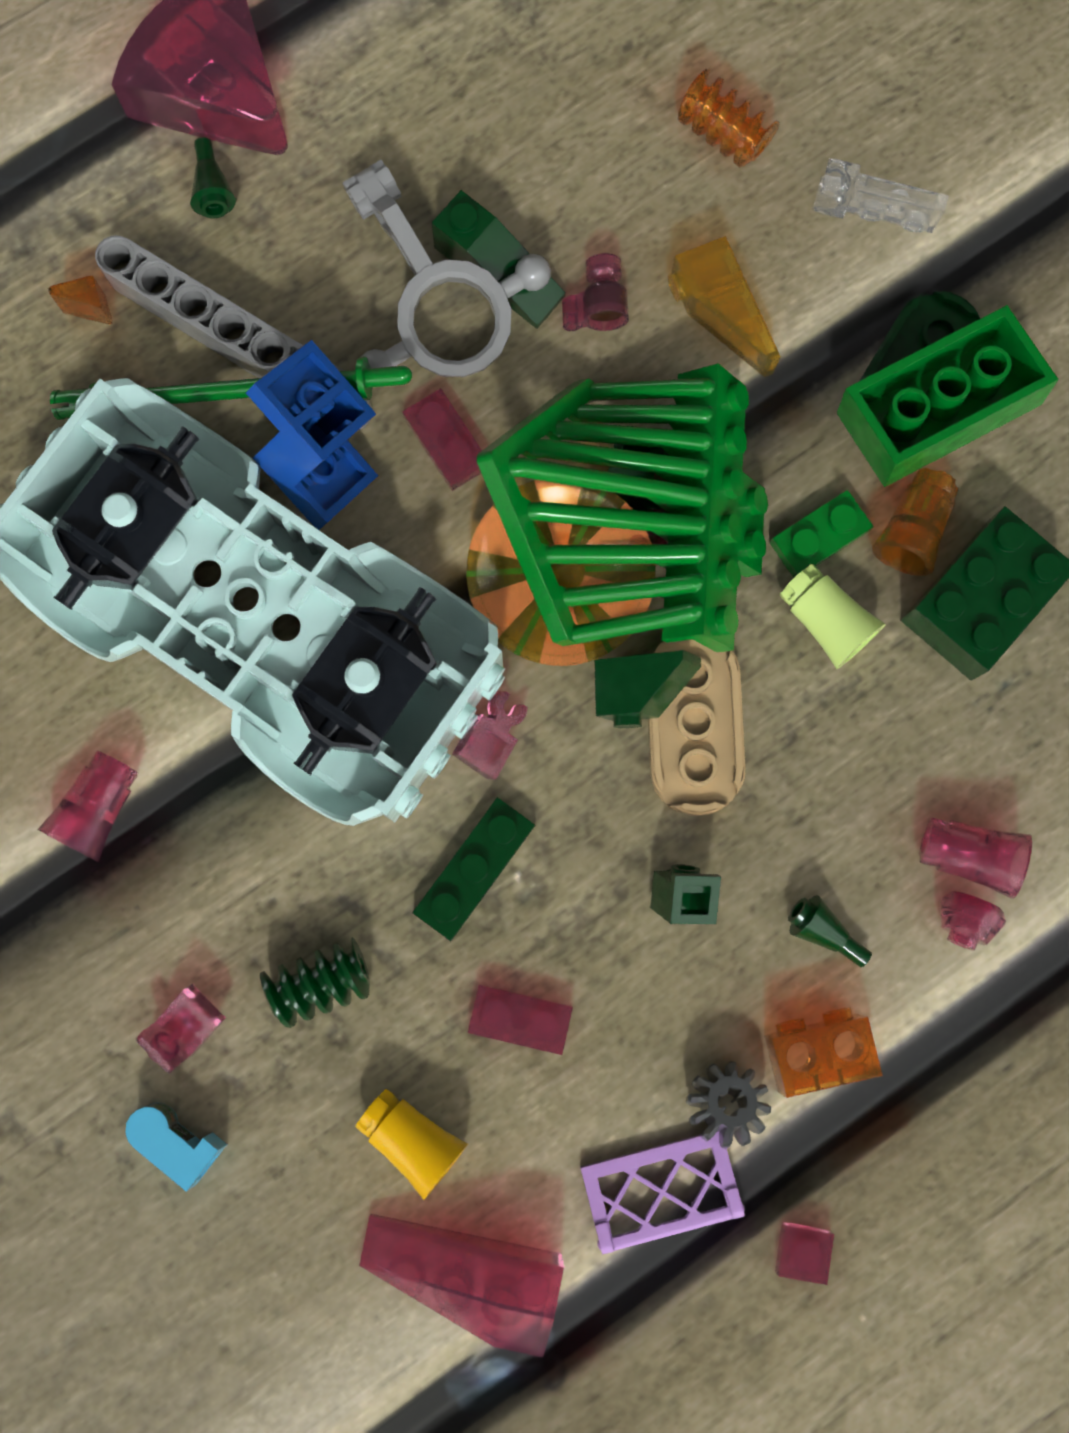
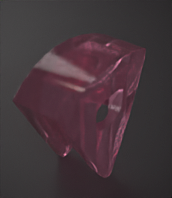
M163 0L156 5L139 24L127 42L111 83L126 116L148 124L198 137H206L213 141L272 155L285 153L288 148V142L247 0Z

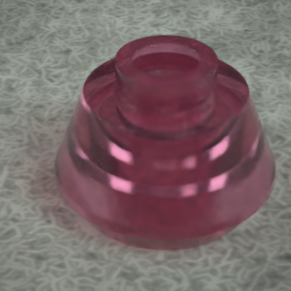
M951 891L941 899V928L949 932L947 941L957 946L975 951L977 944L988 945L1006 925L1003 910L988 901L958 891Z

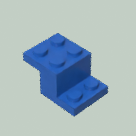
M310 340L263 376L246 392L249 398L280 431L253 459L316 529L320 530L379 476L348 441L376 413L313 340Z

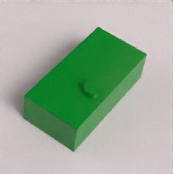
M1006 305L847 387L837 410V415L882 485L886 487L1041 406L1059 379L1011 309Z

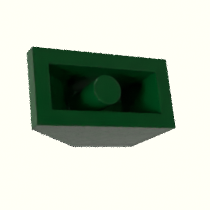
M684 650L594 660L596 716L613 721L614 728L642 727V719L659 718L701 668V657Z

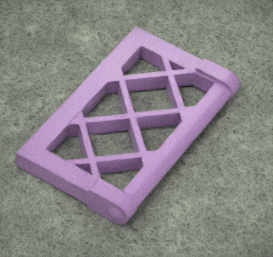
M718 1131L709 1141L703 1140L701 1138L702 1134L580 1166L598 1236L597 1245L599 1250L602 1251V1255L745 1216V1208L740 1199L727 1149L720 1147ZM711 1148L715 1162L707 1175L685 1162L684 1158L686 1154ZM667 1159L675 1161L661 1187L636 1173L639 1167ZM680 1165L705 1179L691 1206L667 1192ZM622 1171L628 1174L614 1200L601 1193L598 1178ZM717 1172L720 1182L713 1179ZM633 1178L658 1192L644 1218L619 1204ZM710 1184L721 1189L726 1206L704 1212L697 1210ZM663 1196L688 1211L685 1217L656 1225L649 1222ZM604 1201H605L606 1203H608L609 1205H611L610 1208H609V1210L607 1211V1213H606ZM618 1209L639 1222L640 1226L637 1230L612 1236L609 1221L615 1210Z

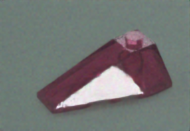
M370 1214L359 1266L493 1347L543 1357L553 1325L564 1270L562 1253Z

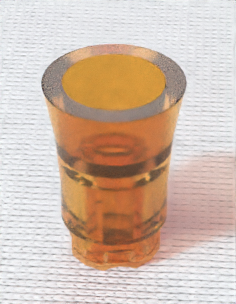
M922 468L916 472L912 483L907 485L890 521L872 546V552L877 559L885 565L905 574L926 576L933 573L939 546L955 506L954 499L959 490L955 484L956 479L941 470Z

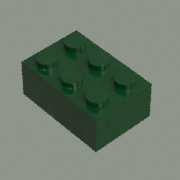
M1004 506L983 525L900 621L972 681L988 672L1069 579V559L1009 508Z

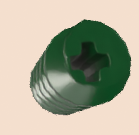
M351 937V953L346 954L338 943L333 944V960L328 961L320 950L315 951V967L310 968L302 957L296 959L297 973L291 975L283 964L278 965V981L273 982L265 971L260 973L263 993L272 1013L288 1028L295 1026L297 1023V1013L304 1020H312L315 1016V1005L322 1013H330L333 1010V997L341 1006L345 1007L351 1003L352 990L360 999H366L370 994L368 969L359 945L353 937Z

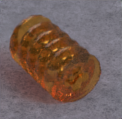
M705 69L695 78L686 91L678 112V120L683 125L692 123V131L697 136L706 133V142L710 146H716L721 143L719 152L724 157L735 153L734 164L738 168L744 167L757 159L776 134L780 123L776 120L766 129L762 127L766 112L762 109L750 118L748 113L752 101L747 99L736 107L734 103L738 90L733 88L725 96H722L720 92L724 79L720 77L710 86L707 85L706 82L710 69Z

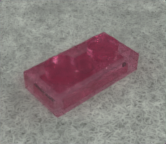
M441 388L402 411L405 421L451 491L481 474L477 464V455L482 449Z
M479 984L468 1033L562 1055L573 1006Z

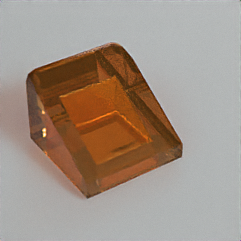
M93 276L82 277L52 285L48 288L49 294L64 314L103 324H113L106 295Z

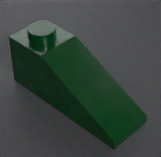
M462 190L457 193L432 221L434 248L449 260L469 261L489 271L498 282L515 273L518 261L523 256L530 254L497 217ZM551 277L543 289L537 291L523 289L508 298V302L513 311L538 329L565 298L566 293Z

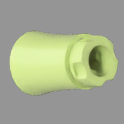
M814 564L809 565L797 574L780 593V597L791 606L790 611L821 645L836 669H839L852 659L886 625L844 592L829 575L824 576Z

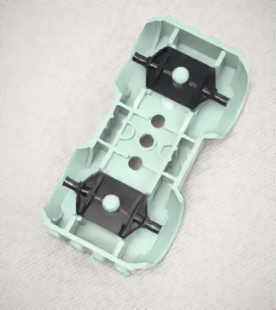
M129 378L106 382L99 379L92 389H87L80 395L75 404L74 413L63 427H58L50 434L46 441L45 451L34 465L26 467L21 472L16 481L15 490L4 504H0V580L31 612L85 652L99 659L113 662L144 649L232 710L231 735L239 748L272 781L314 811L333 821L352 826L382 815L394 823L400 815L407 819L423 797L419 788L428 775L435 779L440 774L451 756L447 753L449 750L447 748L455 736L463 739L468 734L478 718L475 712L480 700L483 697L491 700L505 679L502 675L505 668H503L502 650L498 648V628L496 624L453 592L377 544L368 542L347 550L259 490L260 466L253 458L160 396ZM206 560L214 561L221 567V578L211 587H202L194 580L196 566ZM245 587L256 589L259 599L253 609L238 611L234 608L233 598L238 590ZM284 614L294 615L300 621V632L291 641L278 640L273 634L272 627L274 621Z

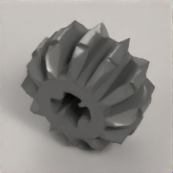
M730 1061L725 1067L724 1074L715 1063L711 1064L707 1068L708 1079L697 1075L692 1081L695 1089L701 1094L694 1093L686 1097V1104L701 1109V1111L696 1112L689 1118L690 1124L697 1125L702 1121L706 1122L708 1126L701 1135V1138L705 1141H709L718 1131L721 1148L727 1149L731 1146L733 1135L741 1146H745L751 1142L749 1130L753 1133L761 1134L766 1128L763 1121L757 1116L771 1113V1106L764 1102H758L757 1098L767 1093L768 1088L765 1084H762L753 1089L749 1083L755 1077V1071L751 1068L740 1078L738 1077L736 1062ZM727 1094L734 1097L731 1103L737 1101L739 1108L730 1116L723 1113L726 1109L725 1106L720 1109L718 1101Z

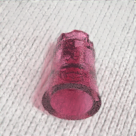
M96 751L89 763V767H83L59 805L37 830L99 862L108 835L120 810L132 792L128 788L134 783L139 773L119 760Z
M931 818L922 838L919 862L936 866L938 871L962 877L1014 899L1019 893L1028 871L1032 853V837L1030 834L1002 832L950 820L948 823L937 818Z

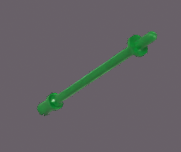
M358 357L355 370L340 371L353 388L358 390L359 395L364 400L372 398L373 387L405 385L412 379V372L407 366L371 368L367 357ZM261 378L149 387L146 389L172 405L249 398L246 392ZM92 383L89 385V388L53 390L50 395V404L69 403V405L61 406V408H52L51 411L57 420L70 418L75 411V404L80 395L85 390L92 389L96 383Z

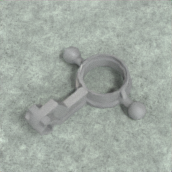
M382 160L377 161L342 183L343 187L362 219L364 220L372 214L375 215L384 232L395 242L414 274V277L407 283L398 303L397 328L402 341L386 351L381 349L368 350L361 357H367L371 368L397 366L412 357L421 367L443 377L464 378L485 370L501 355L511 333V307L508 298L523 289L528 291L543 289L551 278L549 263L538 254H528L518 261L515 273L500 282L489 271L469 261L443 260L433 264L395 201L402 197L394 177ZM447 282L465 283L479 290L489 301L495 317L494 332L488 345L476 356L462 361L444 360L430 353L419 341L414 328V315L421 298L433 287Z

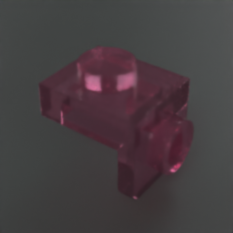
M191 984L181 991L156 1022L137 1036L136 1042L165 1072L171 1073L199 1050L226 1017Z

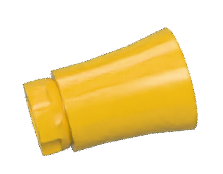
M385 1089L371 1103L355 1126L361 1133L370 1138L368 1142L402 1173L423 1200L429 1196L468 1146V1143L445 1131L421 1114L405 1099L400 1101L388 1089Z

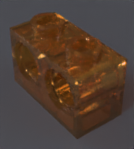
M841 1008L822 1013L824 1021L805 1025L804 1018L775 1024L777 1032L764 1036L778 1093L789 1098L883 1076L868 1016L852 1015L851 1008ZM849 1031L855 1041L854 1050L849 1056L840 1058L835 1052V1040L841 1033ZM803 1042L808 1049V1059L802 1067L793 1069L787 1062V1052L793 1044Z

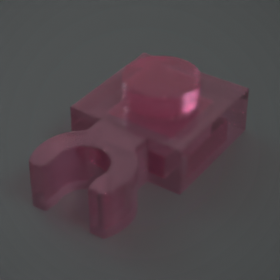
M497 691L492 699L488 701V717L484 714H476L478 716L477 720L466 736L459 740L452 753L453 756L477 773L491 780L497 779L518 739L508 733L512 726L518 725L524 720L528 707L524 704H514L507 715L504 710V704L510 694L506 691Z

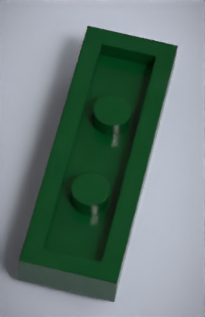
M497 797L412 913L451 942L536 825Z

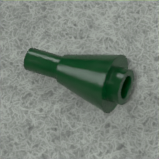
M200 137L194 141L197 164L190 205L199 215L212 219L220 218L234 208L236 199L219 165L215 161L212 141L209 138Z
M813 896L809 900L802 898L792 908L788 917V921L791 923L789 930L791 935L834 952L838 951L860 968L869 962L872 952L849 936V932L820 896Z

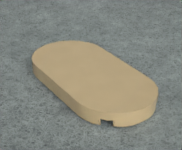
M692 639L669 643L663 641L653 653L684 650L701 657V668L659 718L648 719L651 781L660 799L673 810L691 816L709 815L727 806L737 795L745 779V748L739 662L733 651L717 653Z

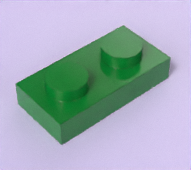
M846 490L773 537L769 543L794 578L809 565L814 564L818 566L869 533L874 526L849 490Z

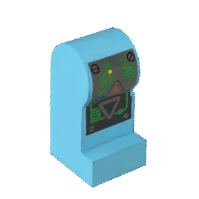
M153 1103L136 1110L130 1115L126 1123L125 1133L128 1142L186 1192L197 1185L228 1145L213 1132L201 1140L178 1123L175 1111L164 1103Z

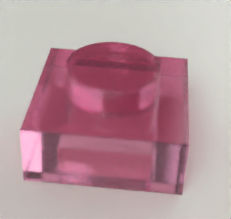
M782 1222L775 1273L779 1277L827 1285L834 1233L826 1229Z

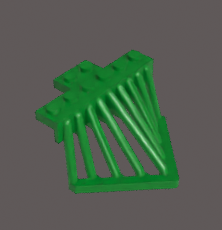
M719 363L678 374V379L595 383L591 379L586 378L575 381L478 453V467L554 643L560 646H569L662 628V640L667 643L692 639L717 653L734 651V638L739 624L736 611L737 587L740 584L741 575L744 577L762 575V557L766 553V541L763 535L764 514L768 509V498L765 488L743 472V453L747 449V438L744 432L745 410L749 406L747 386ZM673 398L676 405H585L595 401ZM597 423L669 424L674 430ZM546 435V436H547L548 438H550V439H541V438ZM562 440L662 448L669 455L573 443ZM546 458L656 473L666 481L537 459ZM515 477L647 498L669 513L542 501L532 502L521 495ZM542 521L651 531L666 540L668 544L547 545L541 543L533 522ZM656 564L666 569V577L566 588L559 586L551 565ZM654 597L664 598V608L579 625L574 623L568 608Z

